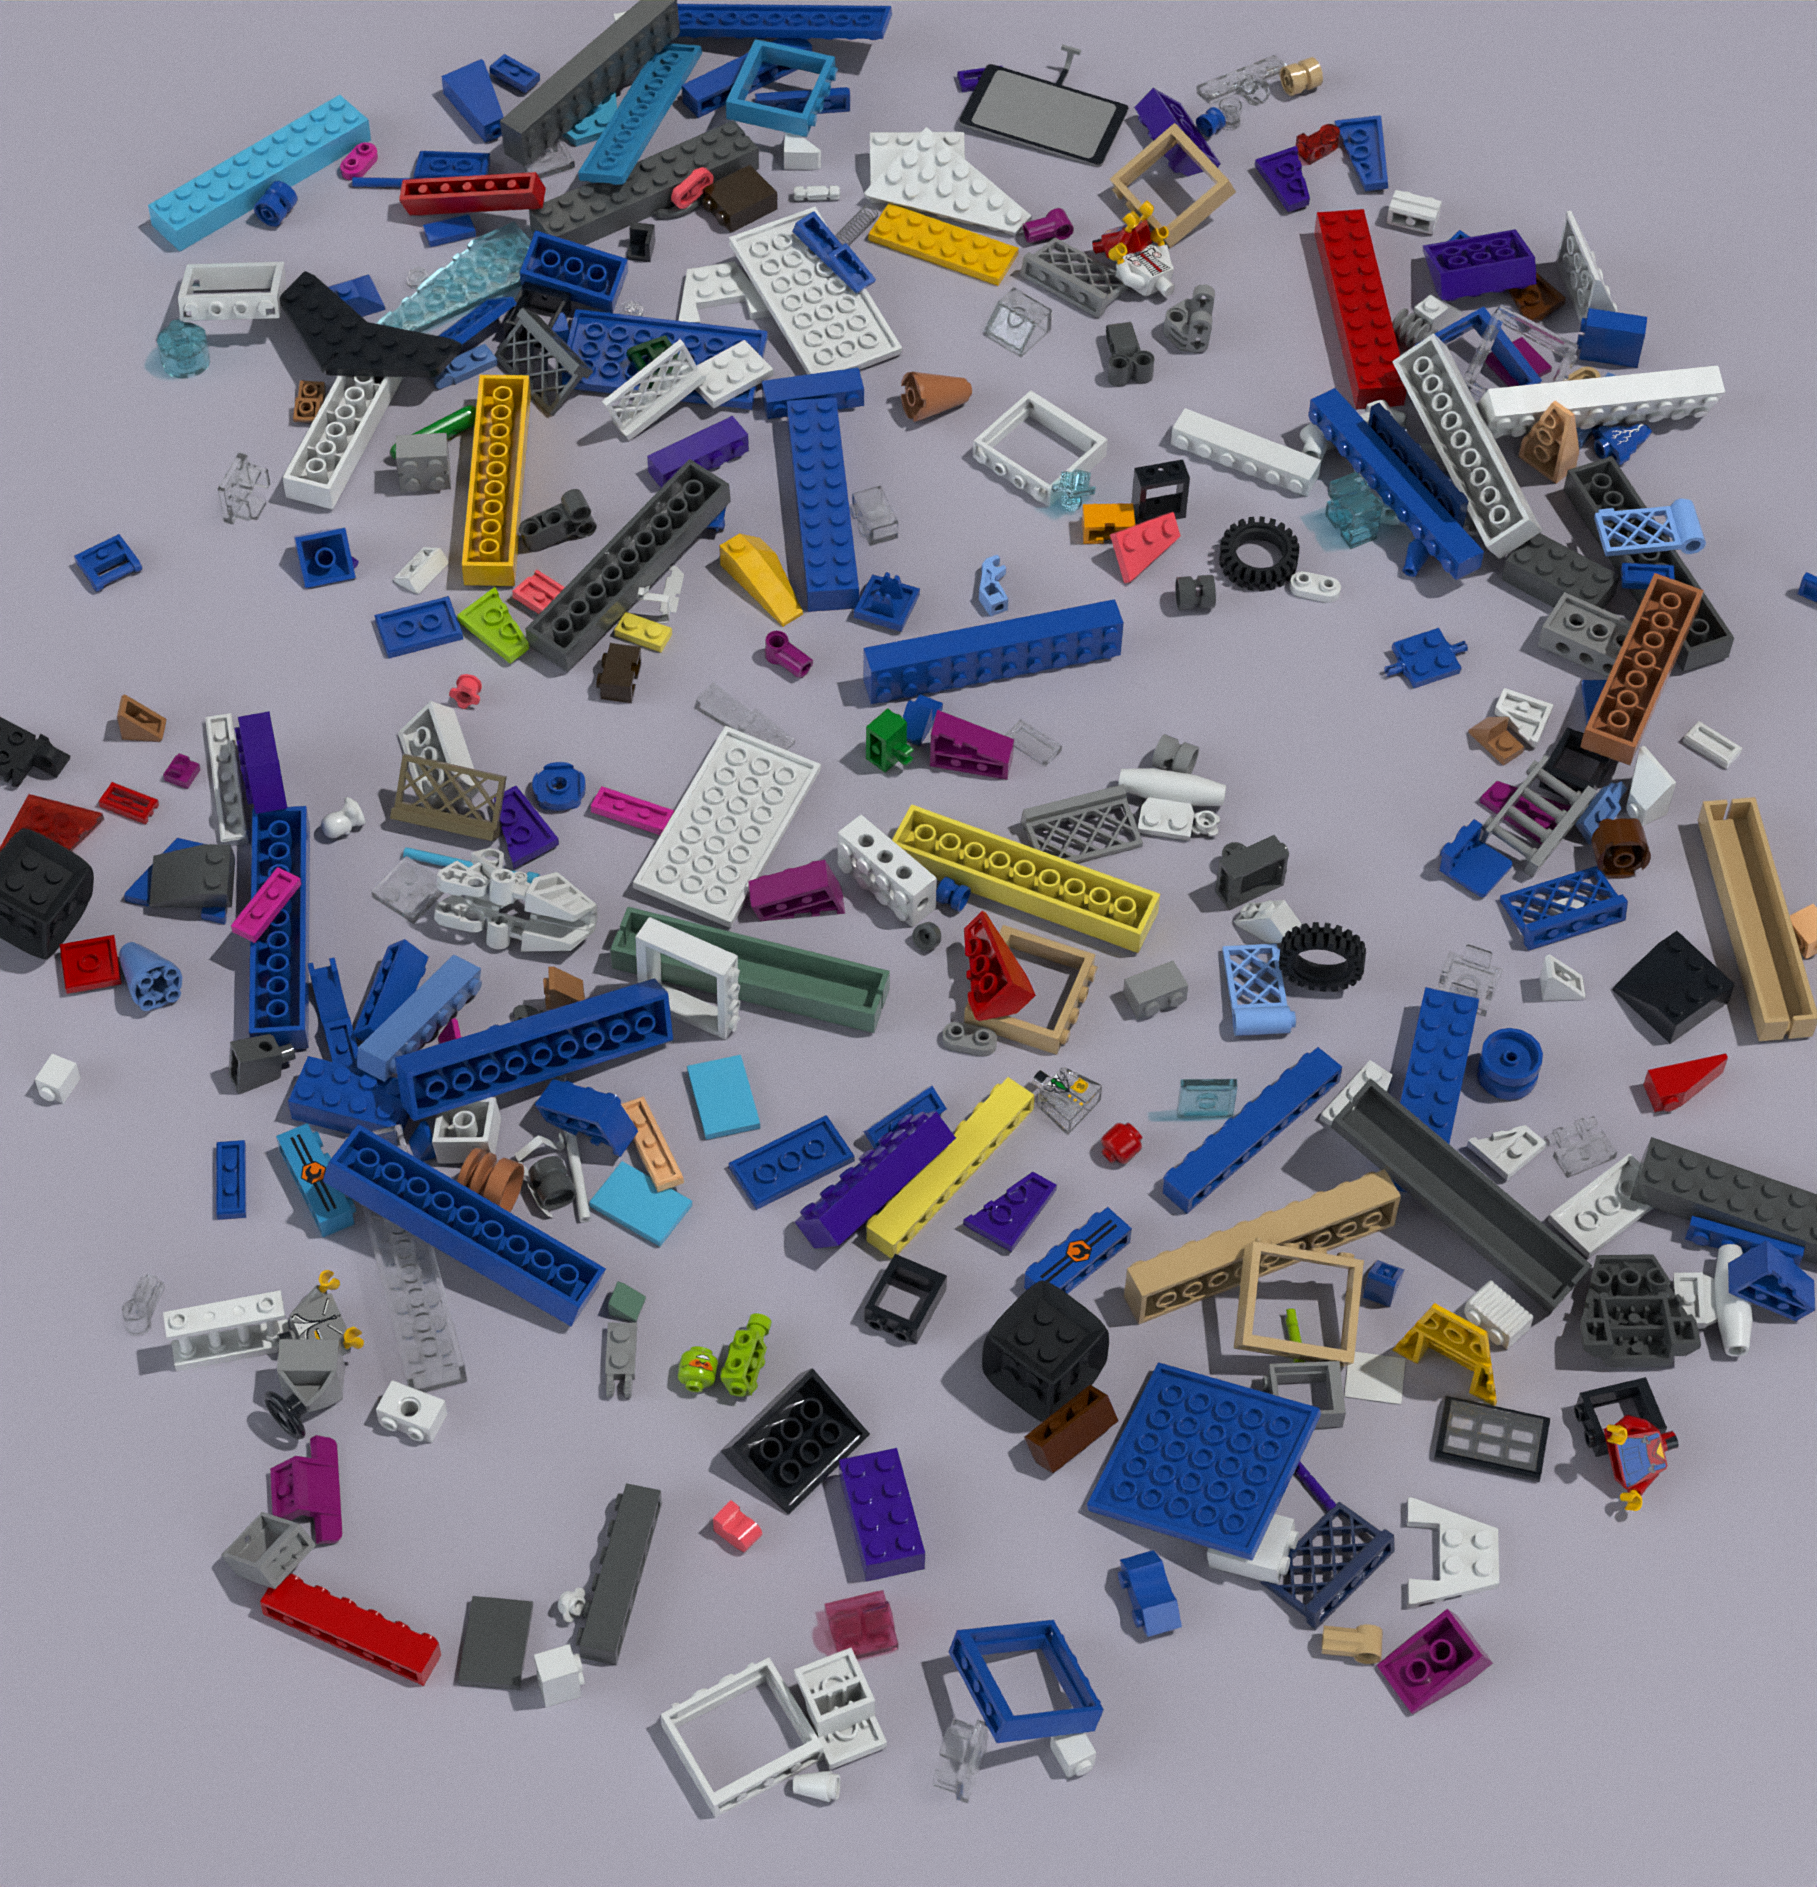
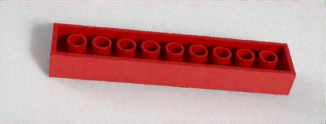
M1364 209L1317 212L1314 235L1355 408L1366 409L1367 404L1378 400H1385L1390 407L1404 406L1407 390L1392 362L1400 356L1365 211Z

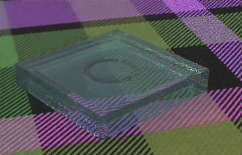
M1181 1079L1177 1118L1233 1117L1238 1088L1237 1079Z

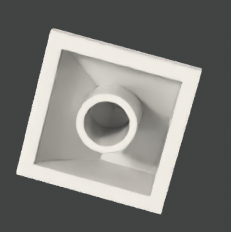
M1645 746L1640 747L1626 805L1629 816L1637 818L1641 822L1642 827L1667 815L1676 785L1675 780Z

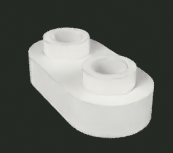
M1300 571L1292 575L1290 591L1295 596L1332 603L1340 596L1341 584L1333 577Z

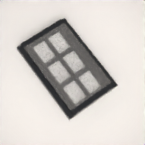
M1446 1396L1434 1460L1540 1482L1550 1418Z

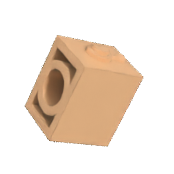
M1813 903L1790 915L1800 953L1805 959L1817 954V907Z

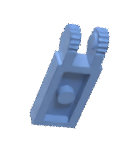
M482 344L456 356L438 376L429 379L434 380V385L438 389L452 384L456 385L497 366V358L486 344Z

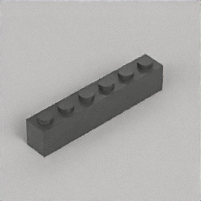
M626 1483L623 1494L618 1493L615 1511H618L616 1520H610L607 1537L610 1538L608 1547L603 1546L599 1561L602 1564L600 1574L595 1573L592 1582V1591L595 1592L593 1600L587 1601L584 1610V1618L587 1619L585 1628H579L576 1638V1646H580L581 1658L617 1665L662 1506L661 1490Z

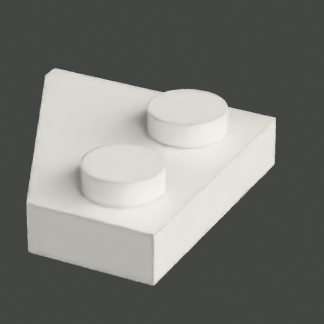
M1504 688L1494 713L1498 717H1508V726L1529 745L1536 748L1551 715L1553 704Z
M1526 1125L1515 1127L1510 1131L1494 1132L1491 1137L1480 1140L1474 1137L1468 1140L1467 1144L1470 1150L1506 1181L1543 1151L1546 1146V1142Z

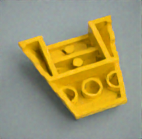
M1434 1303L1394 1346L1392 1351L1418 1364L1428 1347L1473 1371L1474 1375L1469 1393L1495 1406L1497 1404L1487 1331Z

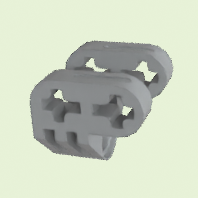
M1201 284L1196 286L1193 290L1192 299L1187 298L1169 308L1166 312L1163 334L1180 351L1201 353L1207 350L1209 346L1215 290L1210 285Z

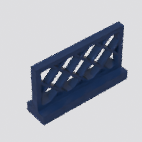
M1339 1501L1334 1508L1298 1541L1295 1549H1290L1288 1555L1290 1557V1566L1287 1574L1291 1575V1584L1278 1585L1261 1580L1260 1582L1304 1615L1307 1624L1316 1630L1395 1552L1394 1535L1386 1529L1381 1532ZM1341 1513L1350 1520V1526L1333 1527L1332 1521ZM1355 1533H1368L1374 1537L1369 1543L1355 1544ZM1351 1534L1352 1544L1334 1545L1333 1535ZM1330 1535L1331 1545L1313 1546L1312 1540L1316 1536ZM1353 1552V1559L1347 1563H1336L1335 1553ZM1332 1553L1331 1564L1314 1565V1554ZM1310 1554L1311 1565L1293 1566V1559L1297 1555ZM1333 1571L1334 1577L1329 1582L1316 1583L1315 1572ZM1312 1572L1313 1583L1294 1584L1295 1573ZM1313 1591L1314 1597L1305 1605L1296 1599L1295 1592Z

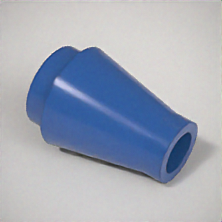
M1414 538L1407 548L1402 571L1410 577L1417 576L1418 571L1431 556L1426 546L1419 539Z

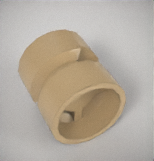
M1314 57L1299 61L1298 64L1293 63L1280 69V80L1284 91L1288 95L1293 96L1305 89L1310 90L1321 86L1323 83V73L1318 61Z

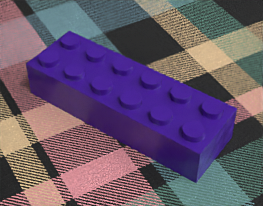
M937 1111L930 1113L920 1112L914 1116L908 1114L898 1122L899 1127L894 1132L890 1131L879 1139L880 1145L874 1150L870 1149L859 1157L860 1163L846 1169L839 1176L841 1180L837 1184L826 1187L820 1193L821 1198L815 1204L812 1202L800 1211L801 1216L795 1221V1224L814 1249L839 1246L956 1139Z

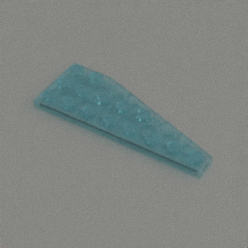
M511 222L472 240L463 253H457L452 257L453 261L449 265L438 269L416 288L417 292L414 295L403 299L400 307L394 312L389 311L376 324L422 332L479 306L487 299L496 298L522 286L520 270L531 243L530 239L515 222Z

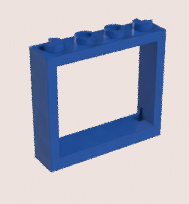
M1484 306L1435 333L1444 344H1447L1475 329L1512 378L1519 383V386L1541 384L1542 382L1538 374Z
M1054 1620L956 1631L948 1652L996 1743L1096 1730L1104 1710L1100 1704L1101 1701L1095 1695L1090 1686L1089 1679L1081 1670L1076 1656L1071 1652L1064 1635L1061 1634ZM1041 1649L1073 1709L1014 1716L982 1655Z

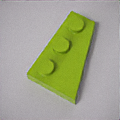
M495 587L457 614L458 622L510 664L529 650L527 639L516 621L512 619L506 604L500 599Z

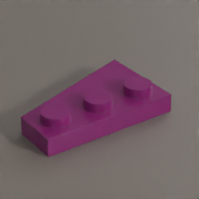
M1496 781L1481 795L1480 803L1498 814L1518 788ZM1541 796L1561 811L1566 810L1568 812L1571 806ZM1521 797L1514 806L1547 830L1549 828L1554 830L1558 825L1555 823L1554 818L1524 797ZM1508 815L1505 817L1504 820L1539 844H1543L1540 842L1541 838Z

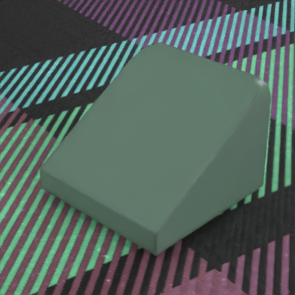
M618 1281L608 1303L609 1315L637 1322L646 1296Z

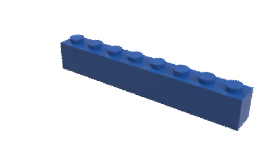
M1319 1047L1311 1053H1305L1299 1059L1297 1065L1292 1069H1286L1273 1086H1266L1259 1098L1254 1102L1249 1101L1246 1103L1238 1116L1229 1118L1217 1134L1209 1135L1196 1152L1194 1150L1189 1152L1182 1164L1177 1168L1172 1167L1163 1177L1162 1193L1188 1214L1340 1082L1343 1067Z

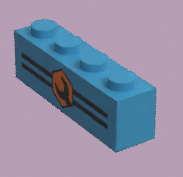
M306 1123L277 1135L279 1151L322 1237L324 1238L354 1225L353 1213L356 1212V1207L352 1198L345 1197L343 1193L323 1182L331 1157L329 1153L323 1154L321 1150L323 1143L317 1131L312 1132L310 1126Z

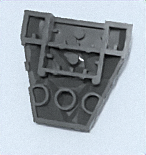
M1654 1254L1596 1255L1579 1328L1583 1350L1593 1357H1601L1604 1364L1608 1367L1668 1366L1673 1363L1674 1356H1687L1701 1347L1696 1319L1692 1314L1688 1315L1682 1306L1683 1299L1679 1294L1675 1295L1670 1288V1279Z

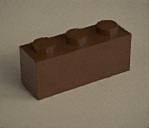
M1089 1385L1024 1436L1035 1463L1054 1473L1099 1436L1107 1432L1119 1420L1108 1395Z

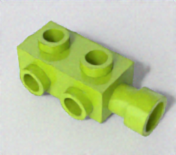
M759 1313L751 1314L746 1326L747 1330H736L733 1342L729 1344L728 1357L725 1365L721 1368L720 1377L730 1395L738 1397L752 1396V1393L758 1387L757 1378L759 1371L766 1362L764 1356L767 1347L763 1340L769 1334L772 1325L771 1319L766 1315Z

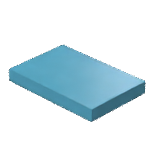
M741 1055L687 1066V1073L706 1140L760 1129V1120Z
M621 1161L589 1202L590 1207L659 1247H661L692 1207V1200L671 1188L657 1192L650 1176Z

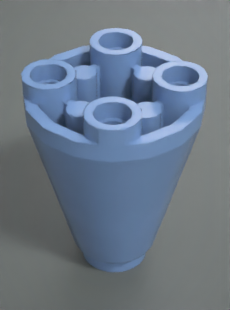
M129 942L122 946L119 956L132 1000L143 1011L160 1008L180 998L183 977L180 969L174 963L135 942Z

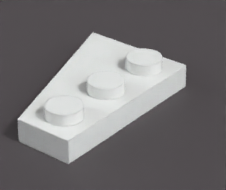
M1369 1060L1321 1113L1320 1120L1331 1127L1333 1119L1349 1101L1352 1102L1353 1097L1370 1078L1387 1092L1392 1080V1074Z

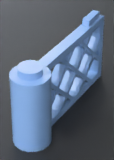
M1677 499L1670 506L1622 511H1614V508L1599 509L1598 513H1595L1594 516L1606 557L1681 550L1685 554H1694L1701 551L1706 545L1694 503L1689 499ZM1664 515L1666 522L1662 525L1652 518ZM1630 518H1636L1642 521V523L1636 527L1627 521ZM1611 520L1614 523H1616L1617 526L1614 529H1611L1603 524V521ZM1649 525L1658 531L1651 535L1642 529ZM1623 527L1633 533L1627 538L1618 533V531ZM1663 533L1671 537L1672 542H1664L1658 539V537ZM1638 535L1648 542L1647 544L1640 545L1633 540ZM1614 538L1622 542L1623 545L1610 547L1609 541Z
M1277 943L1223 946L1222 954L1232 1009L1234 1035L1290 1033L1291 1028L1296 1027L1295 1011H1290L1289 1006H1287L1282 972L1279 969L1280 948H1277ZM1264 953L1272 954V958L1267 963L1257 958V956ZM1230 955H1241L1245 960L1239 965L1230 959ZM1252 962L1261 969L1256 974H1253L1245 969V967ZM1268 972L1276 979L1269 984L1260 977ZM1239 973L1249 979L1243 986L1234 980ZM1255 983L1265 990L1257 995L1250 991L1249 988ZM1271 993L1279 998L1280 1002L1269 1003L1264 998ZM1242 994L1253 1000L1250 1004H1237V999Z

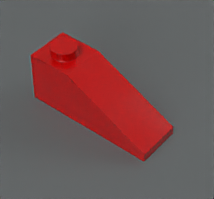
M1727 1054L1648 1070L1643 1086L1654 1112L1663 1110L1673 1111L1684 1105L1724 1072L1728 1060Z

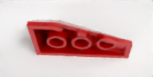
M981 911L964 928L965 956L969 957L970 970L966 971V976L971 982L968 1002L975 1019L978 1021L1017 1014L1036 996L1028 976L986 912Z

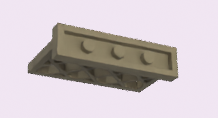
M403 754L395 806L391 808L390 819L493 841L500 836L501 826H499L507 776ZM409 762L417 763L424 772L415 780L412 779L407 771ZM436 768L443 769L449 777L440 786L431 775V772ZM461 774H467L475 785L464 791L456 778ZM426 776L434 790L424 796L416 782ZM488 779L499 782L497 793L491 797L482 786V783ZM450 782L453 783L460 794L451 801L448 800L441 789ZM410 786L420 798L413 804L403 802L404 790ZM477 787L485 801L475 807L467 793ZM437 792L445 805L440 809L432 808L426 798ZM461 797L471 810L465 815L458 814L452 806ZM486 803L489 804L494 812L492 821L484 820L477 811Z

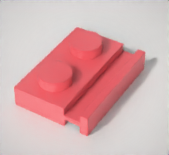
M535 570L532 577H527L512 591L514 599L540 614L565 587L539 570Z

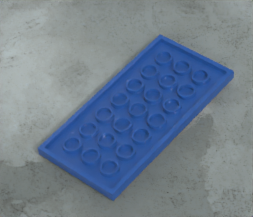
M575 309L567 345L593 372L588 379L582 377L574 389L613 393L639 372L635 364L627 358L626 351L630 347L664 335L667 336L672 345L681 340L697 366L743 340L763 358L768 331ZM648 355L642 356L646 365L651 363ZM569 372L562 373V385H566L572 378ZM641 383L636 385L633 390H638ZM757 385L719 406L752 410ZM693 390L681 400V402L709 405L696 390Z

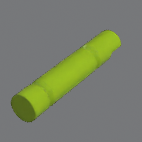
M1293 1308L1286 1309V1325L1289 1340L1302 1343L1296 1310ZM1293 1359L1294 1363L1306 1362L1305 1360Z

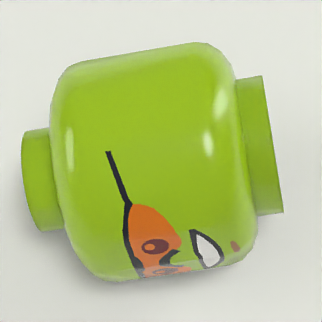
M694 1346L681 1355L677 1377L682 1384L686 1385L685 1388L687 1390L702 1392L704 1388H709L714 1384L718 1360L712 1355L713 1352L710 1349Z

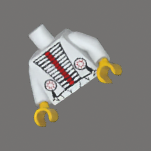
M1163 226L1159 231L1158 228H1155L1150 234L1151 240L1157 243L1158 247L1151 244L1140 252L1126 255V246L1123 243H1119L1109 251V258L1118 263L1116 264L1117 272L1115 276L1125 286L1133 288L1143 296L1159 291L1165 297H1168L1175 289V285L1170 282L1174 266L1171 263L1168 246L1164 244V239L1169 235L1167 227Z

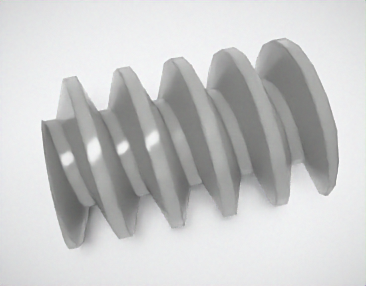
M1407 308L1399 311L1392 322L1395 337L1409 348H1413L1418 342L1438 332L1436 328L1430 331L1431 325L1429 323L1423 325V319L1421 318L1415 321L1416 314L1411 313L1408 315L1409 310Z

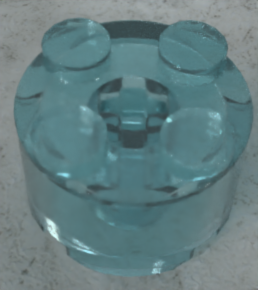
M175 319L158 335L157 346L161 364L165 372L170 376L182 379L188 378L187 375L193 373L197 376L203 373L209 366L210 353L204 328L194 323Z

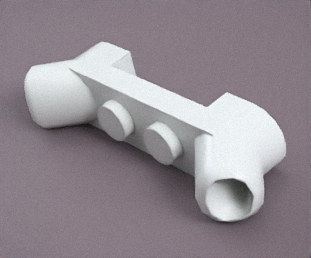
M1378 400L1367 404L1366 412L1360 415L1368 423L1371 406L1380 403L1386 410L1391 412L1393 418L1400 426L1405 428L1407 420L1404 412L1391 409L1385 400ZM1313 423L1304 427L1300 433V439L1305 444L1302 453L1320 459L1321 462L1325 452L1336 447L1325 438L1323 432Z

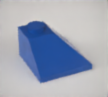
M369 274L327 286L361 317L386 310Z
M345 527L293 536L305 588L356 578Z

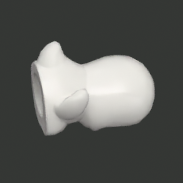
M344 798L345 804L341 811L332 812L323 817L321 829L326 837L337 838L343 834L349 835L352 827L365 824L361 808L352 798Z

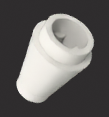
M832 1771L795 1775L793 1792L794 1794L830 1802L831 1799L837 1800L840 1793V1775L833 1774Z

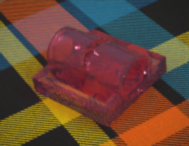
M883 1590L824 1604L836 1653L852 1648L856 1659L899 1649L891 1607L888 1600L886 1601Z

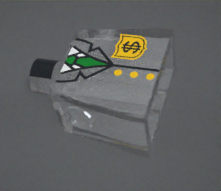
M1066 1067L1060 1068L1053 1077L1040 1070L1032 1079V1084L1040 1089L1037 1102L1039 1109L1067 1135L1101 1101L1102 1085Z

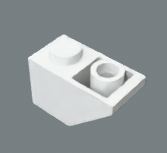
M1268 900L1259 903L1250 902L1242 907L1240 915L1234 921L1238 927L1269 944L1281 943L1283 936L1285 937V933L1288 930L1292 932L1293 927L1301 926V922L1285 900Z

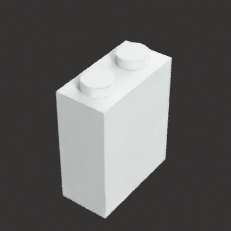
M1274 1514L1253 1561L1208 1548L1209 1567L1279 1584L1281 1575H1286L1289 1569L1290 1557L1288 1555L1290 1549H1295L1298 1543L1299 1532L1295 1531L1294 1519Z

